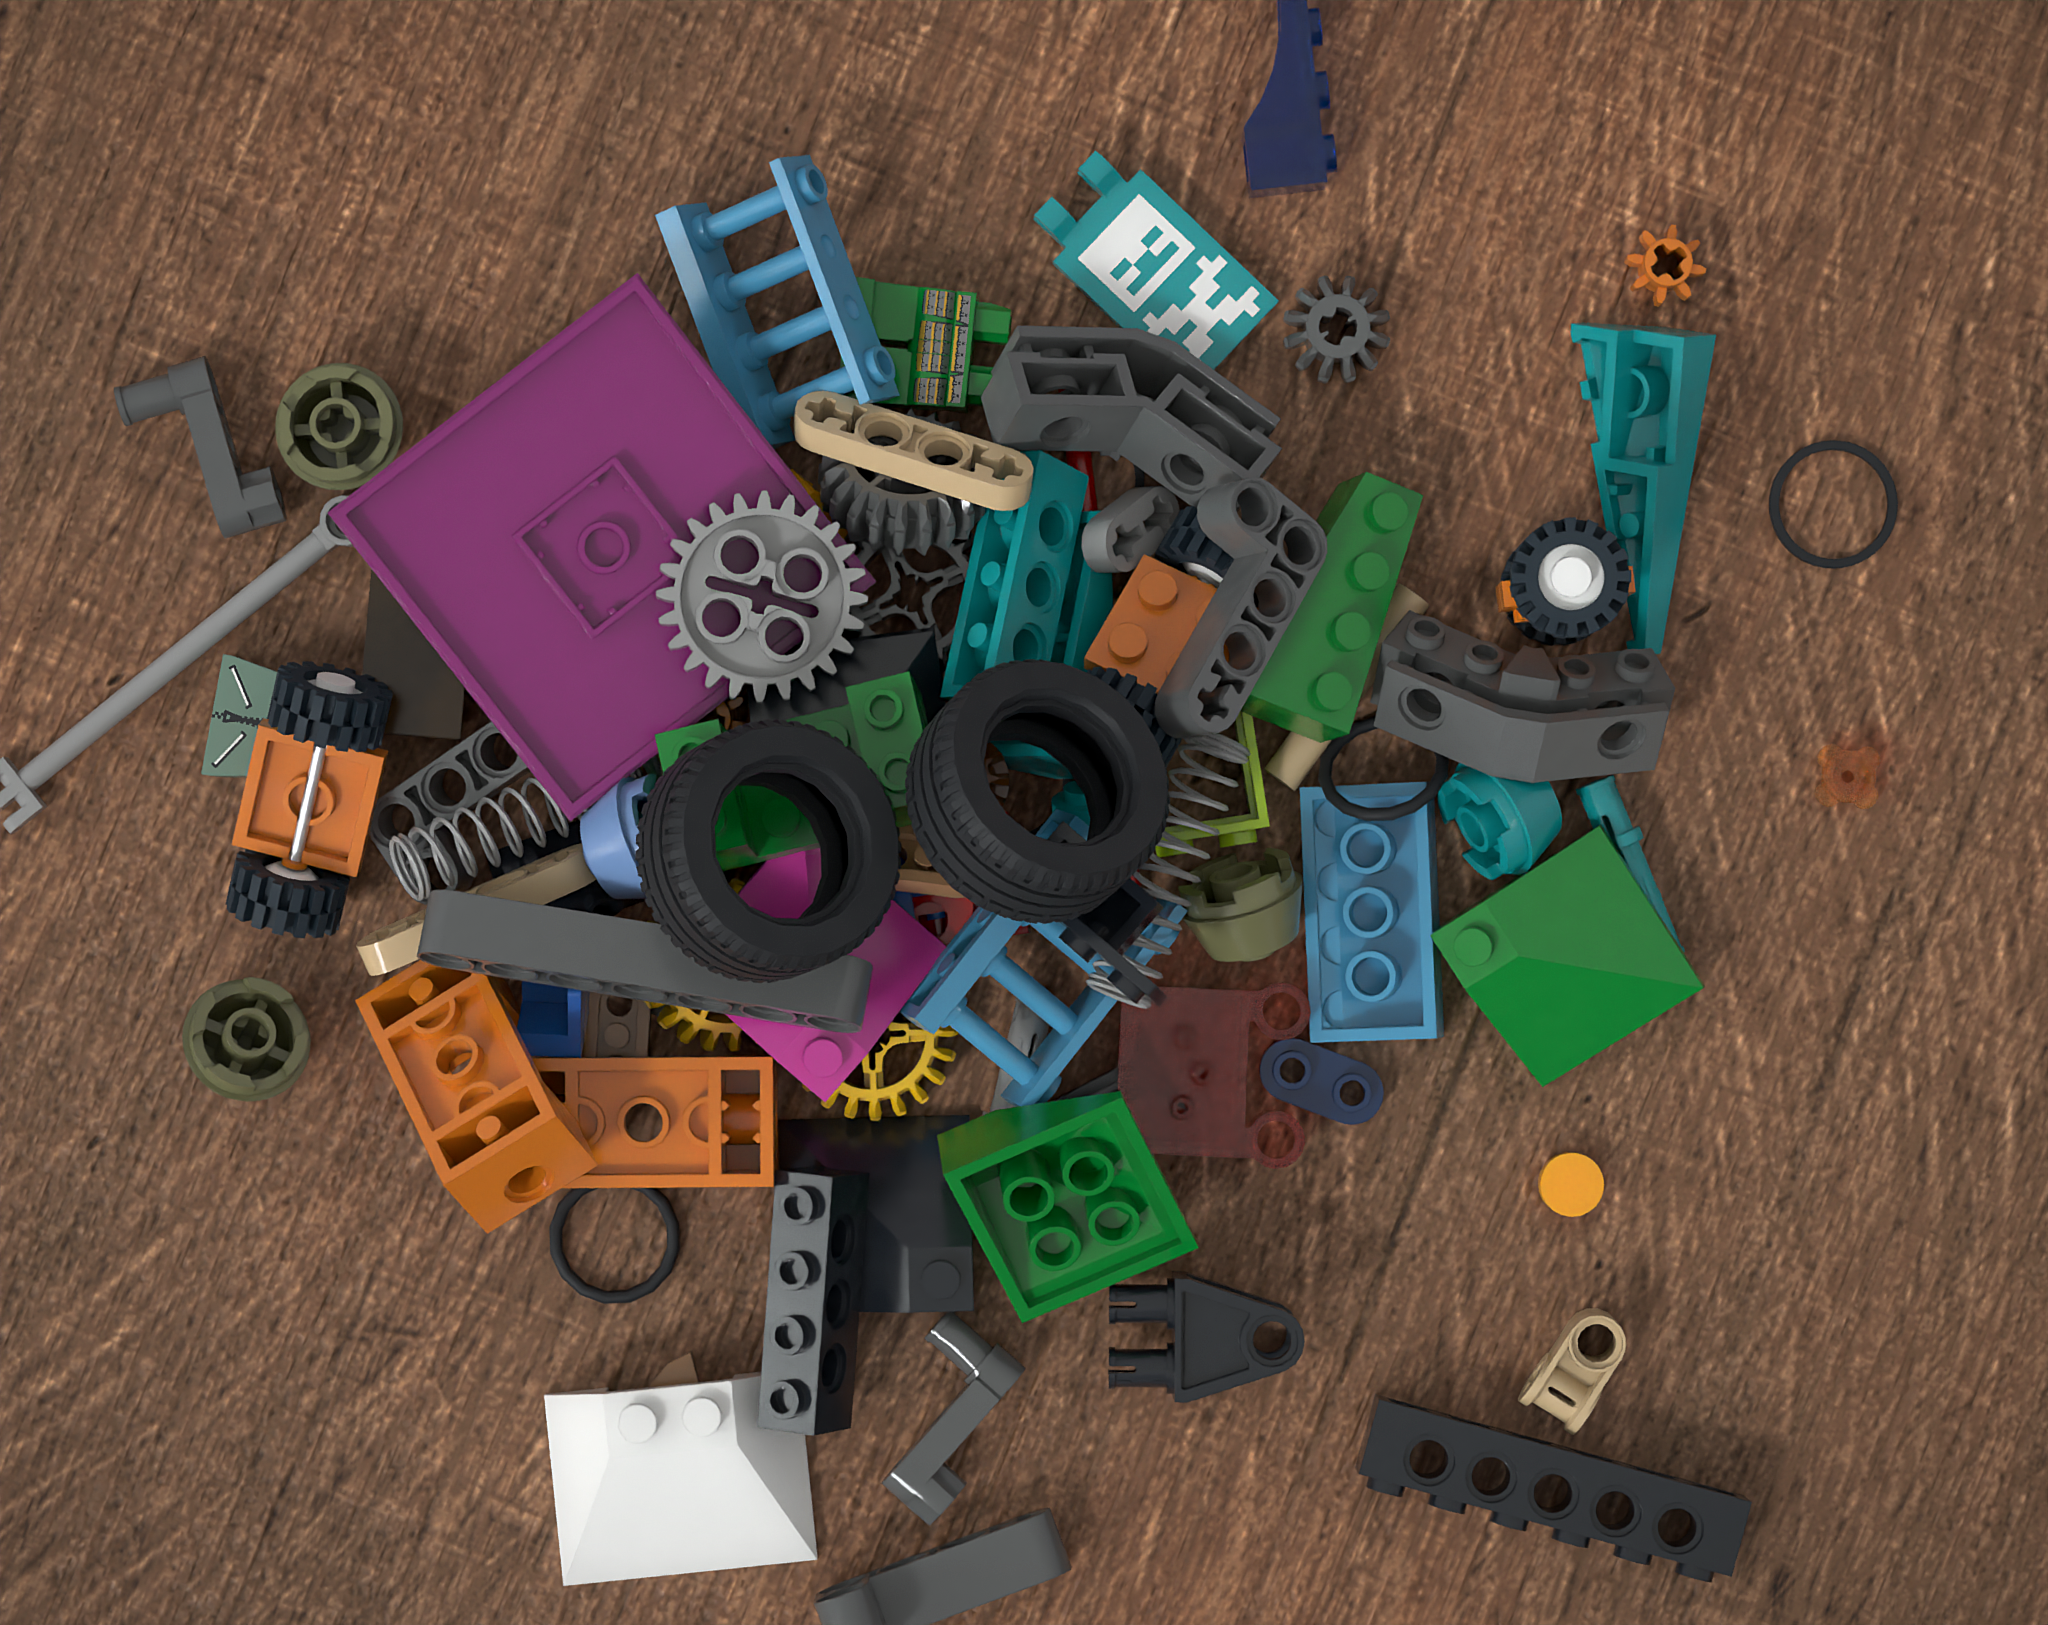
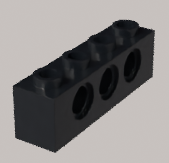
M819 1166L776 1170L757 1426L759 1428L812 1436L851 1428L870 1173Z

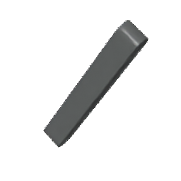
M452 890L430 891L417 951V957L421 961L447 969L841 1033H856L862 1030L873 965L870 962L855 956L845 955L834 962L791 979L771 983L767 981L753 983L751 980L747 982L737 981L736 978L729 979L723 977L721 972L718 974L710 972L706 966L701 967L695 963L694 957L688 958L682 953V949L680 947L676 948L670 941L671 936L663 933L660 929L661 924Z

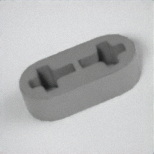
M1163 486L1134 487L1091 518L1084 528L1081 546L1088 566L1098 573L1128 572L1137 567L1144 554L1149 557L1153 555L1180 511L1174 493Z

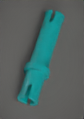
M1608 775L1575 789L1577 795L1581 798L1592 828L1594 829L1600 824L1602 825L1678 945L1685 952L1640 846L1639 840L1644 838L1640 826H1632L1614 782V775Z

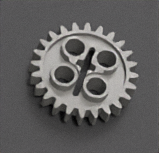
M761 491L757 508L748 509L741 494L737 493L734 494V513L725 515L722 509L713 502L709 504L712 524L708 527L692 518L687 521L689 530L695 538L691 544L682 540L672 539L670 546L682 560L680 564L663 563L660 565V572L675 580L674 587L657 590L656 598L664 602L674 603L675 610L665 613L658 618L660 626L668 627L679 626L680 633L668 643L670 651L686 647L690 648L692 654L684 665V670L687 673L697 669L702 664L709 668L705 681L706 688H712L724 677L730 680V699L735 700L744 684L753 686L756 703H762L767 686L776 685L782 699L787 701L790 699V681L798 679L811 692L815 689L814 677L811 672L813 669L818 667L831 676L836 674L837 669L829 657L832 650L846 655H851L854 648L841 635L843 630H863L864 623L850 615L849 609L862 606L868 602V596L850 591V584L863 578L865 570L862 568H845L844 561L854 553L856 547L853 543L835 548L832 540L835 538L840 524L834 522L822 530L818 529L815 526L819 512L818 506L814 505L800 517L794 514V495L789 494L780 510L771 509L768 492ZM746 540L757 549L759 555L756 567L745 574H734L727 570L722 563L721 552L729 542ZM798 558H806L813 561L819 567L821 573L819 585L806 593L792 590L786 584L783 576L786 565ZM712 576L750 590L757 589L760 580L772 583V595L784 600L812 605L818 609V615L815 618H809L775 605H768L765 608L764 614H756L752 612V600L748 597L708 588L705 581L708 577ZM727 602L737 609L741 621L734 633L725 637H719L707 631L702 617L706 608L711 604ZM787 620L795 623L800 628L803 636V643L800 649L790 655H778L767 646L765 633L774 622Z

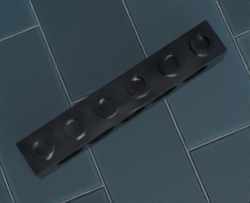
M1375 1394L1355 1465L1358 1474L1368 1476L1366 1487L1369 1489L1403 1497L1405 1487L1429 1493V1505L1459 1514H1465L1467 1504L1492 1511L1489 1521L1520 1531H1527L1529 1521L1553 1527L1552 1539L1577 1547L1589 1548L1590 1540L1593 1538L1614 1544V1556L1643 1565H1650L1653 1555L1677 1562L1676 1573L1705 1582H1712L1715 1572L1732 1577L1752 1504L1748 1498L1741 1494ZM1425 1440L1436 1441L1444 1449V1460L1441 1466L1431 1473H1419L1413 1470L1410 1465L1412 1449L1418 1443ZM1488 1457L1502 1460L1505 1464L1506 1474L1503 1482L1497 1488L1481 1490L1473 1485L1472 1471L1480 1460ZM1550 1474L1564 1477L1567 1483V1494L1564 1500L1554 1507L1538 1505L1534 1499V1488L1537 1482ZM1617 1491L1624 1493L1629 1502L1626 1516L1615 1524L1600 1522L1596 1516V1506L1599 1499L1609 1492ZM1671 1509L1686 1510L1690 1517V1528L1687 1534L1677 1541L1663 1540L1658 1532L1660 1518Z

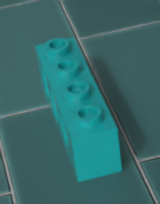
M1041 450L1019 451L1031 460L1034 468L1029 501L1024 506L1009 511L986 508L985 515L977 522L940 695L941 698L948 701L978 673H982L991 667L994 668L1003 662L1009 663V661H1023L1025 659L1051 661L1089 476Z

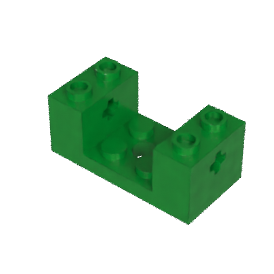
M909 671L845 687L849 704L786 720L787 723L799 721L802 725L807 723L814 726L817 731L820 729L827 731L831 737L836 736L842 740L845 747L850 746L854 749L858 757L861 756L866 761L868 769L871 768L876 773L878 781L882 782L885 788L884 793L886 797L889 796L892 802V811H895L896 826L901 828L911 825L912 821L908 815L905 795L907 792L905 788L906 770L910 763L911 751L928 725L921 692ZM719 719L655 734L663 772L673 765L680 756L686 754V752L726 732V728ZM737 785L724 799L715 825L716 857L722 871L820 848L809 820L788 798L763 786Z

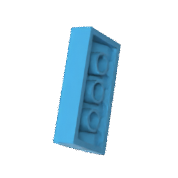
M1429 782L1343 785L1335 787L1337 792L1351 803L1367 808L1392 807L1411 800L1424 790ZM1300 787L1310 1043L1433 1039L1444 1037L1441 952L1430 936L1440 926L1434 799L1417 812L1395 820L1365 821L1339 811L1326 799L1321 787Z

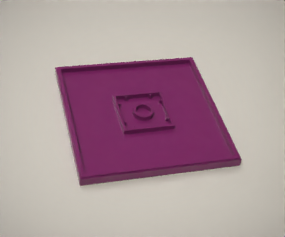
M637 273L331 509L328 514L568 820L572 821L605 795L622 778H627L658 753L655 734L694 725L729 698V679L722 677L716 685L708 689L705 687L706 676L709 671L708 667L702 664L697 669L688 673L684 670V665L692 654L690 648L686 647L670 651L668 643L680 633L679 626L668 627L660 626L658 618L665 613L675 610L674 603L664 602L656 598L657 590L674 587L675 580L660 572V565L663 563L680 564L682 560L670 546L672 539L682 540L691 544L695 538L689 530L687 521L692 518L708 527L712 524L709 504L713 502L722 509L725 515L734 513V494L737 493L741 494L748 509L757 508L761 491L768 492L771 509L780 510L789 494L794 495V514L800 517L814 505L817 506V504ZM819 508L815 526L822 530L830 525L831 522ZM837 532L832 540L835 548L847 544ZM734 540L723 548L721 560L726 569L732 573L745 574L756 567L759 555L757 549L746 540ZM854 553L844 561L845 568H862L865 570L863 578L850 584V591L863 593L876 582ZM806 558L792 560L784 569L783 576L786 584L796 592L806 593L812 591L821 581L819 567L813 561ZM712 576L708 577L705 581L708 588L748 597L752 600V612L756 614H764L765 608L768 605H775L809 618H815L818 615V609L812 605L784 600L772 595V583L760 580V584L755 590L740 587ZM716 602L706 608L702 621L709 633L725 637L738 629L741 618L733 605L727 602ZM780 620L768 627L765 633V640L767 646L778 655H784L803 640L800 628L795 623Z

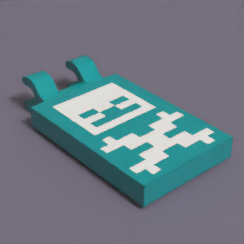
M1095 150L1078 168L1077 174L1101 196L1097 202L1077 222L1053 197L1034 214L1033 220L1064 248L1052 264L1119 328H1138L1175 341L1215 370L1276 306L1279 300L1141 169L1127 183L1115 168Z

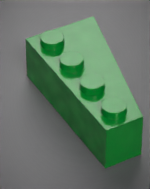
M1369 472L1362 473L1337 485L1316 519V522L1324 530L1327 538L1328 552L1325 561L1248 696L1241 712L1319 743L1350 733L1422 502V494Z

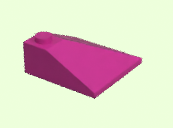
M820 848L805 850L765 861L737 894L748 906L774 918L798 919L812 904L822 876ZM893 899L890 900L891 906L888 912L883 914L881 924L875 927V932L870 937L864 939V942L858 948L853 949L851 953L847 954L864 959L873 965L863 1027L860 1032H833L726 1014L778 1063L824 1102L828 1100L869 1053L928 974L937 958L947 947Z

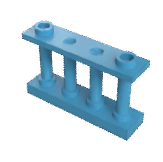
M810 155L780 157L769 162L777 186L714 215L710 213L707 203L675 205L655 215L713 371L773 449L795 441L790 427L791 417L795 416L797 401L808 393L829 391L844 395L854 390L859 405L890 400L899 396L894 381L895 366L888 351L880 344L826 200L828 188L821 171L813 164ZM787 210L800 246L738 274L733 273L723 248L724 238ZM809 270L822 306L757 334L754 331L745 307L746 298ZM832 330L845 366L782 394L777 392L767 365L769 357Z
M1055 809L1035 836L1048 839L1064 821L1087 841L1089 826L1078 816ZM1156 898L1163 906L1158 915L1176 924L1188 912L1180 904ZM978 906L937 958L928 974L899 1012L914 1025L932 1034H935L940 1026L945 1028L950 1025L1010 1075L1013 1080L1000 1095L1008 1103L1018 1107L1047 1102L1061 1083L1062 1078L1059 1074L1118 1000L1106 996L1087 985L1070 1008L1006 955L1008 948L1005 944L1020 925L1024 927L1030 924L1088 974L1096 972L1092 964L1097 960L1103 959L1095 954L1087 963L1059 938V935L1066 929L1060 922L1053 921L1047 924L1038 922L1034 924L1024 920L1022 922L1015 921ZM1150 923L1141 935L1169 948L1180 931ZM1131 945L1124 954L1146 965L1153 955L1161 953ZM1099 966L1109 975L1114 970L1111 966ZM980 976H992L1053 1028L1030 1058L966 1006L967 997L965 995Z

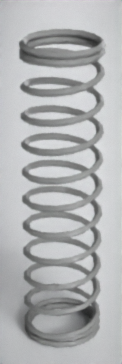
M1218 733L1184 739L1188 744L1179 746L1177 750L1181 758L1195 769L1180 767L1171 769L1168 772L1171 781L1186 792L1169 791L1170 797L1191 800L1212 806L1224 812L1228 811L1227 805L1214 801L1191 789L1178 780L1174 774L1181 773L1200 776L1235 788L1239 786L1236 781L1205 768L1183 751L1187 749L1199 750L1214 757L1239 764H1245L1249 761L1247 757L1251 755L1250 751L1242 744ZM1168 805L1169 811L1177 817L1168 816L1166 822L1193 827L1213 835L1220 834L1218 829L1203 824L1182 813L1172 805ZM1166 831L1162 833V837L1168 841L1160 840L1156 845L1190 853L1204 859L1211 858L1209 853L1182 842ZM1154 853L1149 858L1159 865L1144 863L1139 868L1170 874L1195 883L1201 882L1199 877L1179 869ZM1137 871L1133 874L1138 881L1150 888L1143 889L1152 897L1177 903L1185 907L1192 906L1190 901L1157 886ZM1159 915L1151 922L1176 931L1182 930L1181 925ZM1140 935L1132 944L1166 955L1173 954L1171 949L1143 935ZM1125 954L1122 955L1144 975L1156 979L1163 978L1162 973L1133 960ZM1097 960L1092 964L1096 972L1088 974L1090 979L1086 980V983L1090 988L1139 1008L1147 1009L1152 1006L1151 1000L1145 995L1135 1004L1106 978L1109 974L1099 967L1102 965L1110 966L1106 961Z
M656 755L643 764L648 775H656V781L659 777L663 776ZM640 767L630 774L635 779L644 777ZM529 777L524 780L521 794L517 790L508 787L504 788L501 791L498 804L492 799L482 797L478 801L475 813L469 809L459 807L455 811L453 824L444 818L436 817L432 821L430 834L421 828L413 827L410 829L408 836L402 833L392 836L389 843L391 859L405 890L412 898L421 901L423 898H428L432 890L426 865L417 847L412 842V837L415 833H420L431 844L432 854L443 881L448 886L453 887L455 883L453 871L445 854L436 842L435 827L438 823H443L453 833L463 866L471 876L476 877L478 868L475 858L467 842L459 832L458 817L460 814L466 813L474 820L487 858L493 866L499 867L501 858L498 848L481 819V807L483 804L488 803L497 810L505 838L513 853L520 858L524 853L523 844L516 827L504 811L505 795L508 793L513 794L522 803L523 814L529 831L535 842L543 848L547 843L546 835L537 814L527 801V786L531 783L535 784L544 792L551 820L558 833L567 838L569 835V825L564 813L539 781ZM555 810L560 818L561 824L556 816ZM582 813L577 816L580 821L583 815ZM533 822H534V824H535V826H536V828H537V830H538L539 835L537 834V831H536V829H535V827H534V825H533ZM402 849L404 850L405 854L409 859V864L415 880L413 879L406 865Z

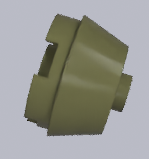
M349 363L325 364L304 373L285 392L276 415V440L287 465L304 481L328 490L353 489L364 485L393 461L402 439V412L392 389L374 372Z
M1266 848L1264 852L1265 860L1238 862L1236 853L1227 854L1210 860L1189 872L1199 877L1201 882H1192V885L1178 886L1181 898L1190 901L1192 905L1189 907L1183 906L1188 912L1182 919L1212 959L1222 962L1256 961L1270 956L1276 950L1286 946L1296 938L1299 933L1302 876L1293 870L1290 856L1287 852L1275 848Z
M255 977L223 982L203 993L190 1008L184 1022L182 1034L184 1054L196 1077L214 1093L228 1099L246 1102L266 1100L281 1094L291 1087L303 1073L309 1059L311 1047L307 1021L298 1005L293 1001L292 995L271 981Z

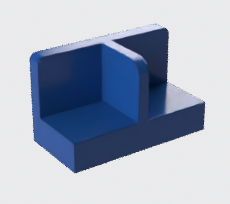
M522 981V1004L517 1030L530 1056L581 1058L589 1015L590 992Z

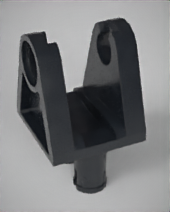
M1172 1271V1278H1167V1285L1113 1284L1109 1286V1302H1136L1133 1306L1109 1305V1324L1167 1323V1330H1172V1343H1167L1166 1349H1115V1347H1109V1366L1136 1367L1134 1370L1108 1369L1109 1389H1115V1387L1166 1388V1393L1172 1394L1174 1402L1188 1403L1284 1372L1295 1365L1303 1353L1305 1343L1303 1329L1292 1312L1279 1302L1186 1271ZM1270 1321L1279 1322L1284 1325L1287 1333L1281 1347L1269 1352L1261 1351L1254 1347L1253 1336L1260 1325Z

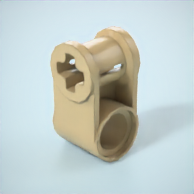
M1586 1308L1575 1313L1550 1351L1543 1356L1532 1371L1520 1392L1518 1401L1525 1406L1534 1403L1564 1422V1431L1574 1435L1594 1409L1603 1387L1625 1353L1626 1337L1618 1322L1608 1312L1598 1308ZM1593 1324L1606 1326L1612 1333V1341L1609 1348L1597 1356L1583 1354L1578 1349L1580 1333L1586 1327ZM1549 1387L1555 1388L1556 1390L1560 1391L1572 1400L1568 1401L1564 1399L1557 1393L1550 1390Z

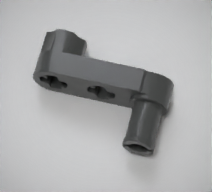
M206 356L168 366L167 374L123 387H114L116 404L126 427L133 425L135 422L180 410L182 415H186L212 508L220 531L225 539L287 521L283 496L272 467L268 466L244 474L242 472L222 400Z
M946 1312L924 1339L928 1343L931 1342L967 1375L964 1379L967 1385L881 1482L884 1487L928 1526L947 1509L967 1484L944 1462L999 1402L1026 1369L999 1343L992 1347L977 1332L962 1321L955 1312Z

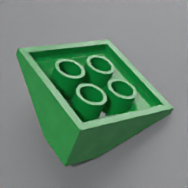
M1601 824L1533 866L1525 874L1517 876L1447 920L1430 935L1466 992L1542 1087L1705 987Z
M1121 1091L998 1109L937 1135L943 1176L1022 1323L1199 1248L1198 1242Z

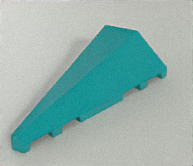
M1571 323L1572 342L1581 344L1587 376L1586 380L1579 382L1582 400L1591 401L1597 431L1598 441L1591 443L1606 531L1609 530L1617 537V543L1622 549H1625L1629 558L1627 559L1628 566H1633L1636 592L1628 596L1627 603L1634 638L1626 642L1627 649L1652 648L1655 654H1661L1716 334L1661 326Z

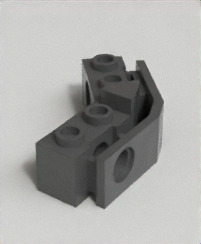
M1017 326L991 371L992 378L981 396L993 443L1015 450L1099 451L1100 456H1110L1116 461L1123 456L1196 509L1201 496L1207 489L1249 477L1263 479L1282 450L1281 447L1268 439L1281 418L1175 341L1138 328ZM1065 389L1058 394H1046L1053 390ZM1236 501V511L1238 513V511L1241 508L1239 503Z
M1409 610L1382 642L1370 702L1378 705L1374 726L1492 777L1536 783L1655 770L1675 686L1652 648L1548 658L1543 648L1533 649L1524 645L1517 654H1513L1501 649L1495 643L1480 640L1446 626L1435 618L1423 616Z

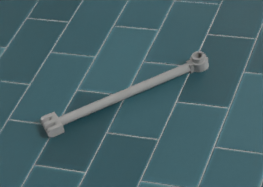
M341 495L328 501L320 513V524L312 530L309 536L23 768L18 770L8 757L0 759V782L5 786L0 792V812L15 800L21 806L18 811L12 813L2 824L10 835L17 832L48 807L35 791L328 552H332L338 546H353L328 514L331 509L348 496Z

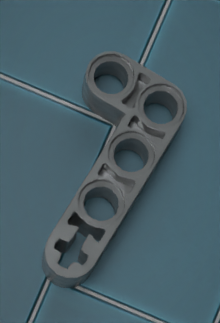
M1249 477L1207 489L1198 503L1197 519L1202 531L1209 539L1233 557L1234 560L1155 700L1157 722L1166 734L1174 738L1186 739L1219 733L1232 725L1325 561L1328 552L1327 538L1321 526L1272 484L1262 478ZM1236 501L1240 505L1242 519L1239 518L1236 511ZM1283 540L1288 547V557L1283 549ZM1254 592L1259 600V610H1257L1254 603ZM1224 644L1229 651V663L1224 656Z
M492 722L476 731L377 800L369 834L399 881L400 879L395 871L389 850L391 837L399 834L392 821L393 811L398 804L406 806L412 812L415 819V827L421 828L430 834L432 821L436 817L444 818L453 824L456 809L463 807L473 811L482 797L491 799L504 788L530 772L518 755L511 767L503 765L496 758L494 743L500 732ZM450 768L458 771L466 783V793L460 802L452 800L443 788V778ZM466 813L460 814L459 817H458V821H459L461 818H463L464 816H466L467 814H466ZM438 823L435 827L436 842L445 854L455 879L454 886H448L445 890L465 892L471 887L474 877L463 866L453 833L443 823ZM415 833L412 837V842L420 852L427 868L430 860L433 858L431 844L420 833ZM402 849L406 865L413 879L415 880L409 864V859L405 854L404 850ZM430 882V884H431V890H432V891H434V890H442V889H440V888L435 887V886ZM423 898L421 901L414 899L424 905L428 903V898Z
M1047 1507L1015 1517L830 1586L818 1592L813 1603L821 1625H929L1056 1578L1070 1571L1072 1566L1051 1509Z

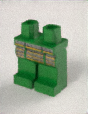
M856 277L880 343L907 346L906 349L884 347L890 354L895 366L894 381L899 396L870 404L884 408L910 409L912 407L915 410L949 411L967 414L969 405L983 406L981 396L992 378L991 371L993 367L973 365L975 342L1006 345L1011 334L1012 310L992 303L979 302V297L974 292H956L938 288L915 287ZM841 356L840 368L845 366V364H844V362H843V359H842V356ZM854 390L844 394V396L857 399Z

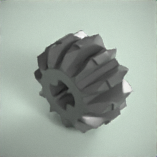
M1328 276L1319 277L1317 281V289L1321 298L1319 301L1310 291L1300 288L1295 298L1309 314L1296 310H1287L1283 317V322L1289 326L1303 329L1302 332L1293 333L1284 338L1283 344L1285 349H1296L1306 345L1308 350L1299 357L1295 366L1299 371H1304L1315 358L1321 361L1322 365L1318 372V381L1320 383L1326 384L1329 381L1333 365L1338 364L1344 382H1354L1356 371L1352 359L1354 358L1366 370L1373 371L1378 365V361L1365 346L1386 349L1390 343V338L1385 334L1370 330L1372 327L1387 323L1390 319L1389 312L1387 310H1378L1368 314L1366 308L1374 302L1378 293L1375 289L1369 288L1358 301L1352 298L1351 294L1355 287V278L1352 276L1344 278L1340 294H1334L1332 282ZM1334 314L1348 319L1344 328L1351 326L1353 328V337L1344 336L1339 345L1327 342L1326 338L1329 332L1320 333L1319 324L1330 323Z

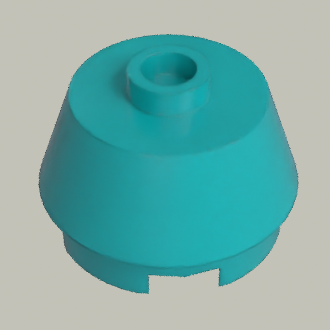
M1459 763L1452 777L1444 782L1437 794L1438 806L1444 824L1446 825L1455 819L1462 835L1471 847L1463 852L1462 856L1478 873L1490 880H1494L1503 874L1513 873L1522 875L1528 872L1562 828L1560 805L1549 781L1531 783L1492 777Z

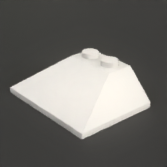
M761 1372L735 1374L733 1379L618 1391H609V1388H598L544 1395L563 1586L818 1560L805 1434L757 1427Z

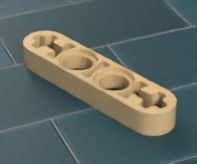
M815 391L802 396L797 401L794 416V437L801 447L811 452L993 510H1015L1024 506L1030 499L1034 468L1031 460L1025 454L1015 449L870 403L859 405L857 399L835 392ZM875 436H886L896 439L898 443L893 446H879L870 443L868 439ZM934 455H946L957 459L959 462L944 466L934 464L927 458Z
M576 844L467 890L465 893L544 905L585 887L595 881L596 878L585 862L583 845ZM426 909L382 927L357 942L356 947L369 975L384 974L419 959L417 951Z

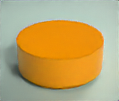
M1564 1152L1553 1156L1544 1164L1539 1174L1538 1188L1542 1200L1551 1210L1563 1216L1576 1217L1590 1212L1599 1203L1604 1191V1179L1600 1168L1592 1159L1580 1153Z

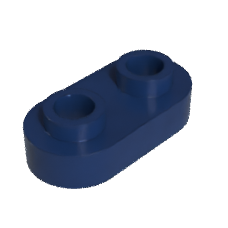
M1297 1038L1280 1039L1272 1043L1264 1051L1260 1059V1080L1264 1088L1272 1096L1337 1122L1348 1125L1366 1122L1378 1112L1382 1104L1384 1095L1383 1085L1374 1069L1360 1061ZM1288 1058L1299 1059L1303 1064L1304 1073L1297 1082H1286L1280 1075V1066ZM1351 1080L1358 1081L1364 1091L1363 1098L1355 1105H1347L1340 1098L1342 1085Z

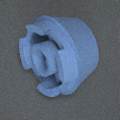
M649 774L639 779L629 776L622 778L583 813L581 817L580 834L585 862L601 887L615 899L647 898L645 892L641 891L640 883L643 881L642 877L638 876L636 868L639 866V862L635 860L636 850L639 849L636 845V835L639 834L637 828L639 819L643 817L641 813L643 805L648 802L647 796L655 788V774Z

